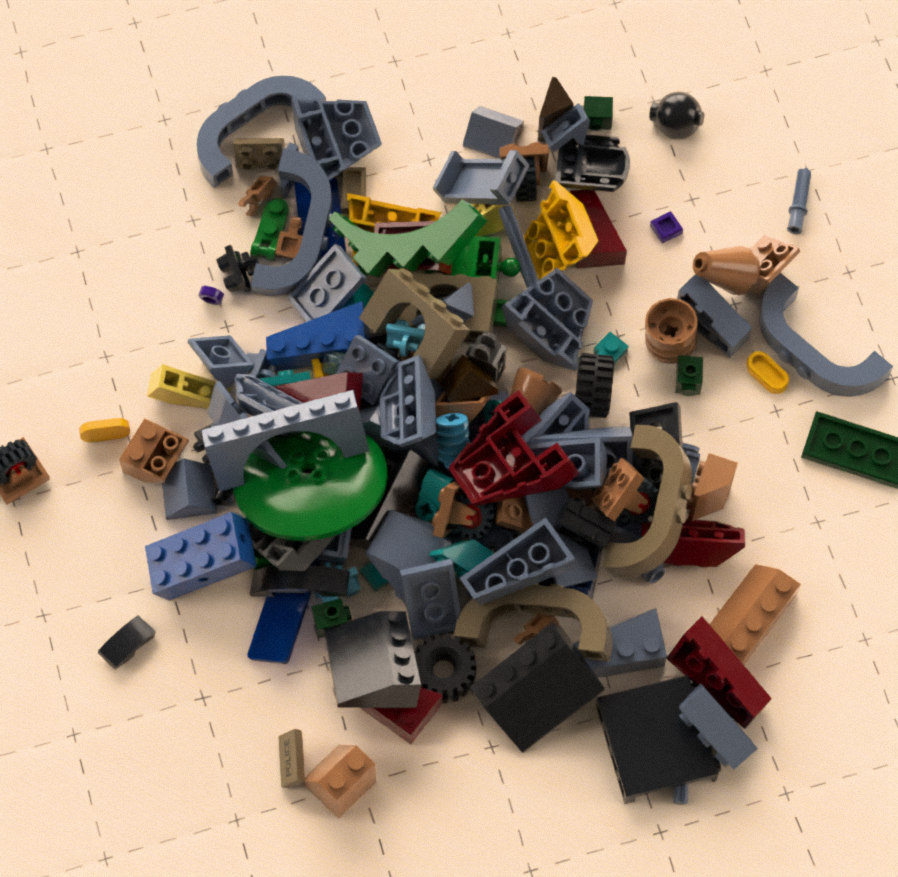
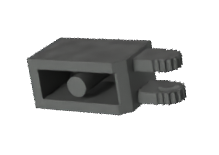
M484 331L482 336H478L475 343H470L466 356H469L468 359L490 373L497 386L505 370L507 348L497 342V336L493 333Z

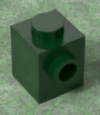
M584 96V105L581 106L590 120L588 129L592 131H599L601 129L611 130L613 97Z
M678 355L675 393H681L684 396L700 395L703 383V357Z
M342 598L311 606L318 638L325 637L326 629L352 621L349 606L343 605Z

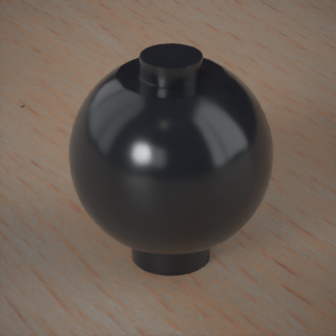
M677 91L665 95L659 103L653 102L650 107L649 118L650 121L656 122L658 129L665 136L672 139H685L693 135L699 126L703 125L705 114L695 97L686 92Z

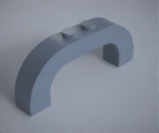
M288 75L268 77L256 82L247 89L241 90L232 100L222 103L204 121L198 132L196 146L202 174L213 188H216L233 176L232 163L221 152L220 146L229 135L266 109L277 105L292 107L291 97H299V99L306 100L320 98L326 101V96L307 80Z
M283 148L278 168L279 178L304 185L311 194V202L300 249L296 257L291 262L282 266H269L259 263L255 265L251 282L252 292L267 296L287 294L298 286L320 261L322 251H327L329 237H326L327 229L333 226V223L329 220L332 215V193L326 173L310 156L287 148Z
M782 273L769 284L764 293L759 313L761 333L771 349L778 354L780 360L794 367L800 377L808 379L825 392L845 397L867 394L878 388L890 377L893 365L875 350L862 363L851 367L839 366L827 359L791 329L785 321L783 312L796 300L799 287Z

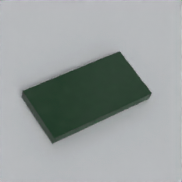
M818 411L815 412L801 458L898 489V437Z

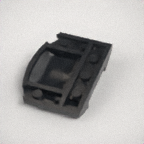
M586 135L583 145L572 138L558 150L556 181L564 188L615 192L623 185L629 174L630 156L626 147L620 148L618 146L620 144L618 137Z

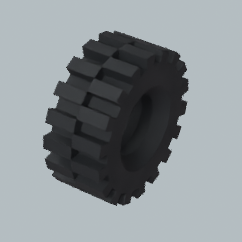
M440 633L434 634V639L432 640L428 636L424 639L423 645L421 643L417 645L415 653L421 688L443 694L442 704L448 703V699H452L455 702L458 701L460 695L462 697L467 695L468 689H471L470 686L474 684V679H476L477 664L474 651H470V645L467 642L464 644L461 642V637L456 636L455 639H452L449 633H445V637L441 638ZM446 660L453 665L454 672L450 677L440 678L435 675L433 667L438 661Z

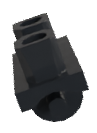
M231 244L224 247L226 253L217 258L216 261L223 273L231 269L233 271L232 275L223 278L226 289L230 292L243 289L246 293L251 291L249 276H253L255 265L259 263L256 256H249L248 252L240 254L239 251H234Z

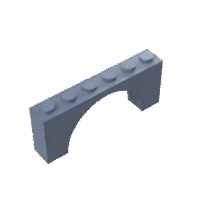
M354 391L338 393L202 430L205 450L219 490L222 491L244 485L243 472L248 457L257 446L278 434L291 431H309L321 434L335 442L345 458L369 452Z

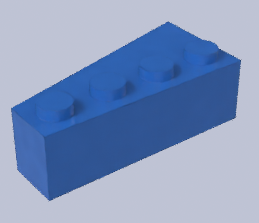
M363 301L267 336V361L270 365L277 367L276 371L313 367L311 360L319 358L320 363L331 361L334 364L342 363L354 336L360 335L370 342L369 327L359 319L365 309Z

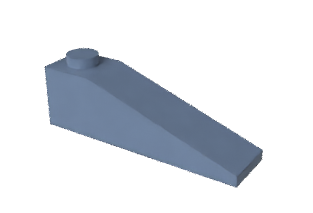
M220 381L216 382L207 413L213 421L210 426H219L249 418V415L245 413L242 406ZM268 440L261 443L252 452L281 469L287 467Z

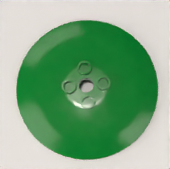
M304 431L299 434H287V436L276 435L267 440L287 467L281 469L251 453L245 463L243 472L245 484L234 487L236 503L246 520L255 528L268 535L294 541L328 538L356 526L377 507L387 486L388 473L385 457L378 444L367 434L366 438L370 451L347 458L344 457L343 452L335 442L318 433ZM307 469H314L309 474L303 473Z

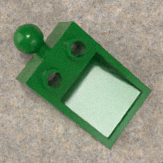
M474 236L453 260L450 276L457 274L477 278L488 276L492 279H497L498 283L500 272L507 277H514L518 275L521 267L515 258H507L501 262V238Z

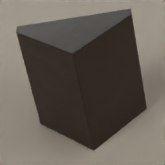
M552 76L539 115L537 141L540 142L545 141L541 131L570 110L574 104L557 77Z
M464 355L459 358L441 382L448 403L499 394L491 374Z

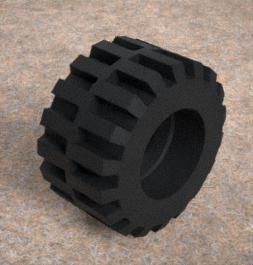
M582 353L579 357L575 396L590 409L588 417L606 419L609 414L614 375L613 356Z

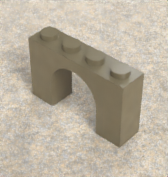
M400 268V270L388 269L359 319L375 333H387L386 326L388 323L394 324L402 312L411 304L416 306L424 318L425 334L413 357L419 355L422 358L430 379H440L470 329L463 324L464 321L461 317L446 309L447 306L443 301L434 298L426 286L417 283L408 270Z
M409 271L413 275L412 278L417 283L426 286L434 298L447 296L469 282L472 286L474 316L465 321L464 324L470 329L465 337L466 342H476L478 336H482L484 331L493 333L499 294L497 279H492L488 276L477 278L468 277L463 274L450 276L437 272L423 274ZM411 304L402 312L399 320L407 321L409 327L418 328L411 321L418 317L421 312L416 306Z

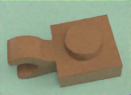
M259 176L245 192L247 196L239 201L238 206L245 207L249 204V210L245 214L247 216H254L258 211V202L268 199L273 194V189L278 183L273 177Z
M292 216L288 232L280 231L275 251L276 257L293 260L298 254L303 237L299 235L303 223L301 218Z
M537 614L523 626L525 631L516 635L514 642L521 645L524 641L525 643L528 642L549 624H560L555 616Z

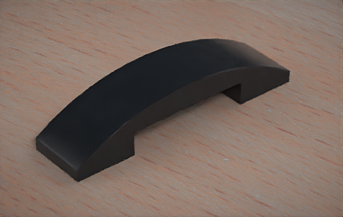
M310 565L305 571L279 570L275 566L264 567L253 572L249 595L251 597H275V593H319L322 597H346L350 572L338 568Z

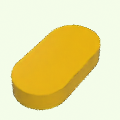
M756 351L748 356L746 362L748 373L767 391L773 394H780L787 389L789 384L787 372L768 354Z
M124 418L89 421L79 427L80 439L84 442L121 439L130 434V424Z

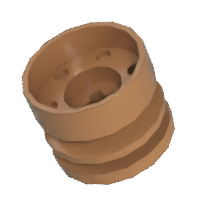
M667 298L653 304L646 313L645 343L647 350L655 359L673 364L677 363L678 355L691 356L696 349L698 320L695 310L690 304L681 299Z

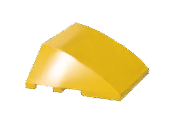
M553 180L549 186L552 191L546 201L542 200L540 204L541 212L536 221L532 220L524 236V241L539 280L556 268L563 271L587 257L598 242L583 203L557 181Z
M347 193L349 220L361 229L374 233L375 223L437 221L442 212L419 207L414 209ZM352 249L354 257L357 252ZM353 259L355 265L358 266L359 264Z

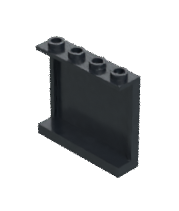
M688 675L597 697V713L624 804L635 802V798L638 796L710 778L712 782L717 781L718 772H721V765L717 758L713 756L711 750L713 746L710 745L707 748L697 737L700 731L694 725L689 728L679 716L682 713L679 708L680 704L696 688V684L690 682Z

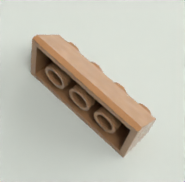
M755 564L711 621L710 626L745 665L797 596L801 584L780 569Z

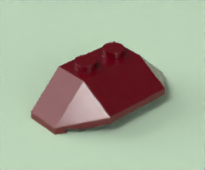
M686 519L685 523L682 524L678 542L664 563L675 566L718 567L745 548V530L718 521H690ZM652 521L647 524L642 522L641 538L648 532Z

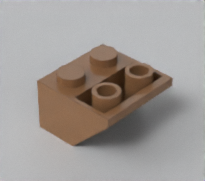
M765 235L759 239L751 250H753L754 256L759 259L760 274L756 285L752 284L748 290L760 294L801 252L800 248Z
M144 418L119 459L122 472L143 482L165 483L187 446L189 439Z
M708 453L706 462L700 461L695 482L691 486V498L687 501L686 509L690 510L687 520L694 521L724 509L738 462Z

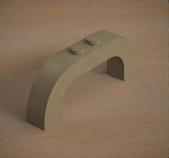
M635 425L630 448L640 459L662 461L663 475L653 521L648 532L642 538L632 543L608 544L603 567L614 577H634L658 567L674 550L681 533L682 524L686 521L687 500L691 498L692 494L691 464L685 451L669 433L658 427Z
M536 583L480 606L472 598L460 613L454 631V637H461L463 644L467 642L471 647L485 648L490 628L499 617L511 612L569 617L578 620L582 628L578 650L584 659L610 662L613 646L610 625L598 605L584 593L565 588L559 584L541 586Z

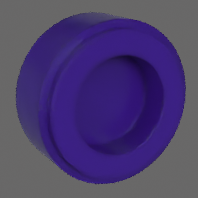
M204 285L201 286L198 296L206 303L219 305L222 303L224 293L217 288Z

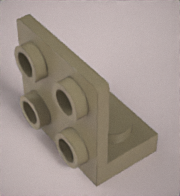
M237 138L233 141L236 168L252 170L254 168L275 170L279 168L282 151L285 148L284 138Z

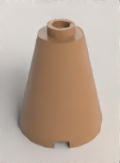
M735 246L700 252L695 256L692 266L697 276L729 294L740 296L747 294L752 284L756 285L760 274V263L758 257L752 253L753 250L744 246Z
M519 368L515 374L510 396L520 390L537 414L540 415L546 407L556 402L562 393V389L552 381L549 384L543 379L544 376L532 370Z

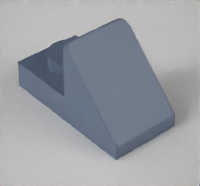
M577 103L542 130L541 133L549 148L554 152L572 138L583 145L590 120L581 104Z

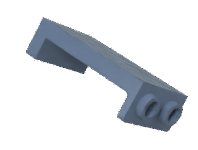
M510 150L506 159H464L457 151H451L433 186V191L444 203L458 204L461 200H464L469 204L510 205L530 165L517 150Z

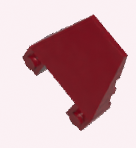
M520 390L516 391L493 411L495 414L490 421L480 427L478 436L471 444L468 442L448 468L474 506L560 489L580 474L558 443H555L537 457L522 435L541 422L542 419Z

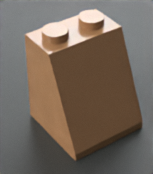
M338 745L305 777V781L302 784L339 819L376 783L375 763L357 745Z

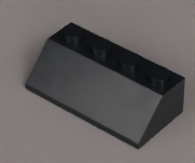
M410 449L384 452L383 455L388 473L384 495L373 512L359 524L352 527L350 544L367 550L389 510L409 515L412 507L417 504L423 479L428 470L433 467V464Z

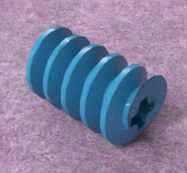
M461 413L445 414L436 419V424L438 425L437 434L439 435L437 437V442L439 443L438 451L440 452L438 460L444 463L446 469L449 468L468 442L470 443L468 438V418Z

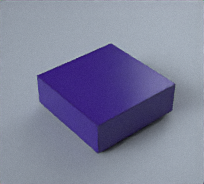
M671 211L650 221V227L662 244L683 234L684 229Z

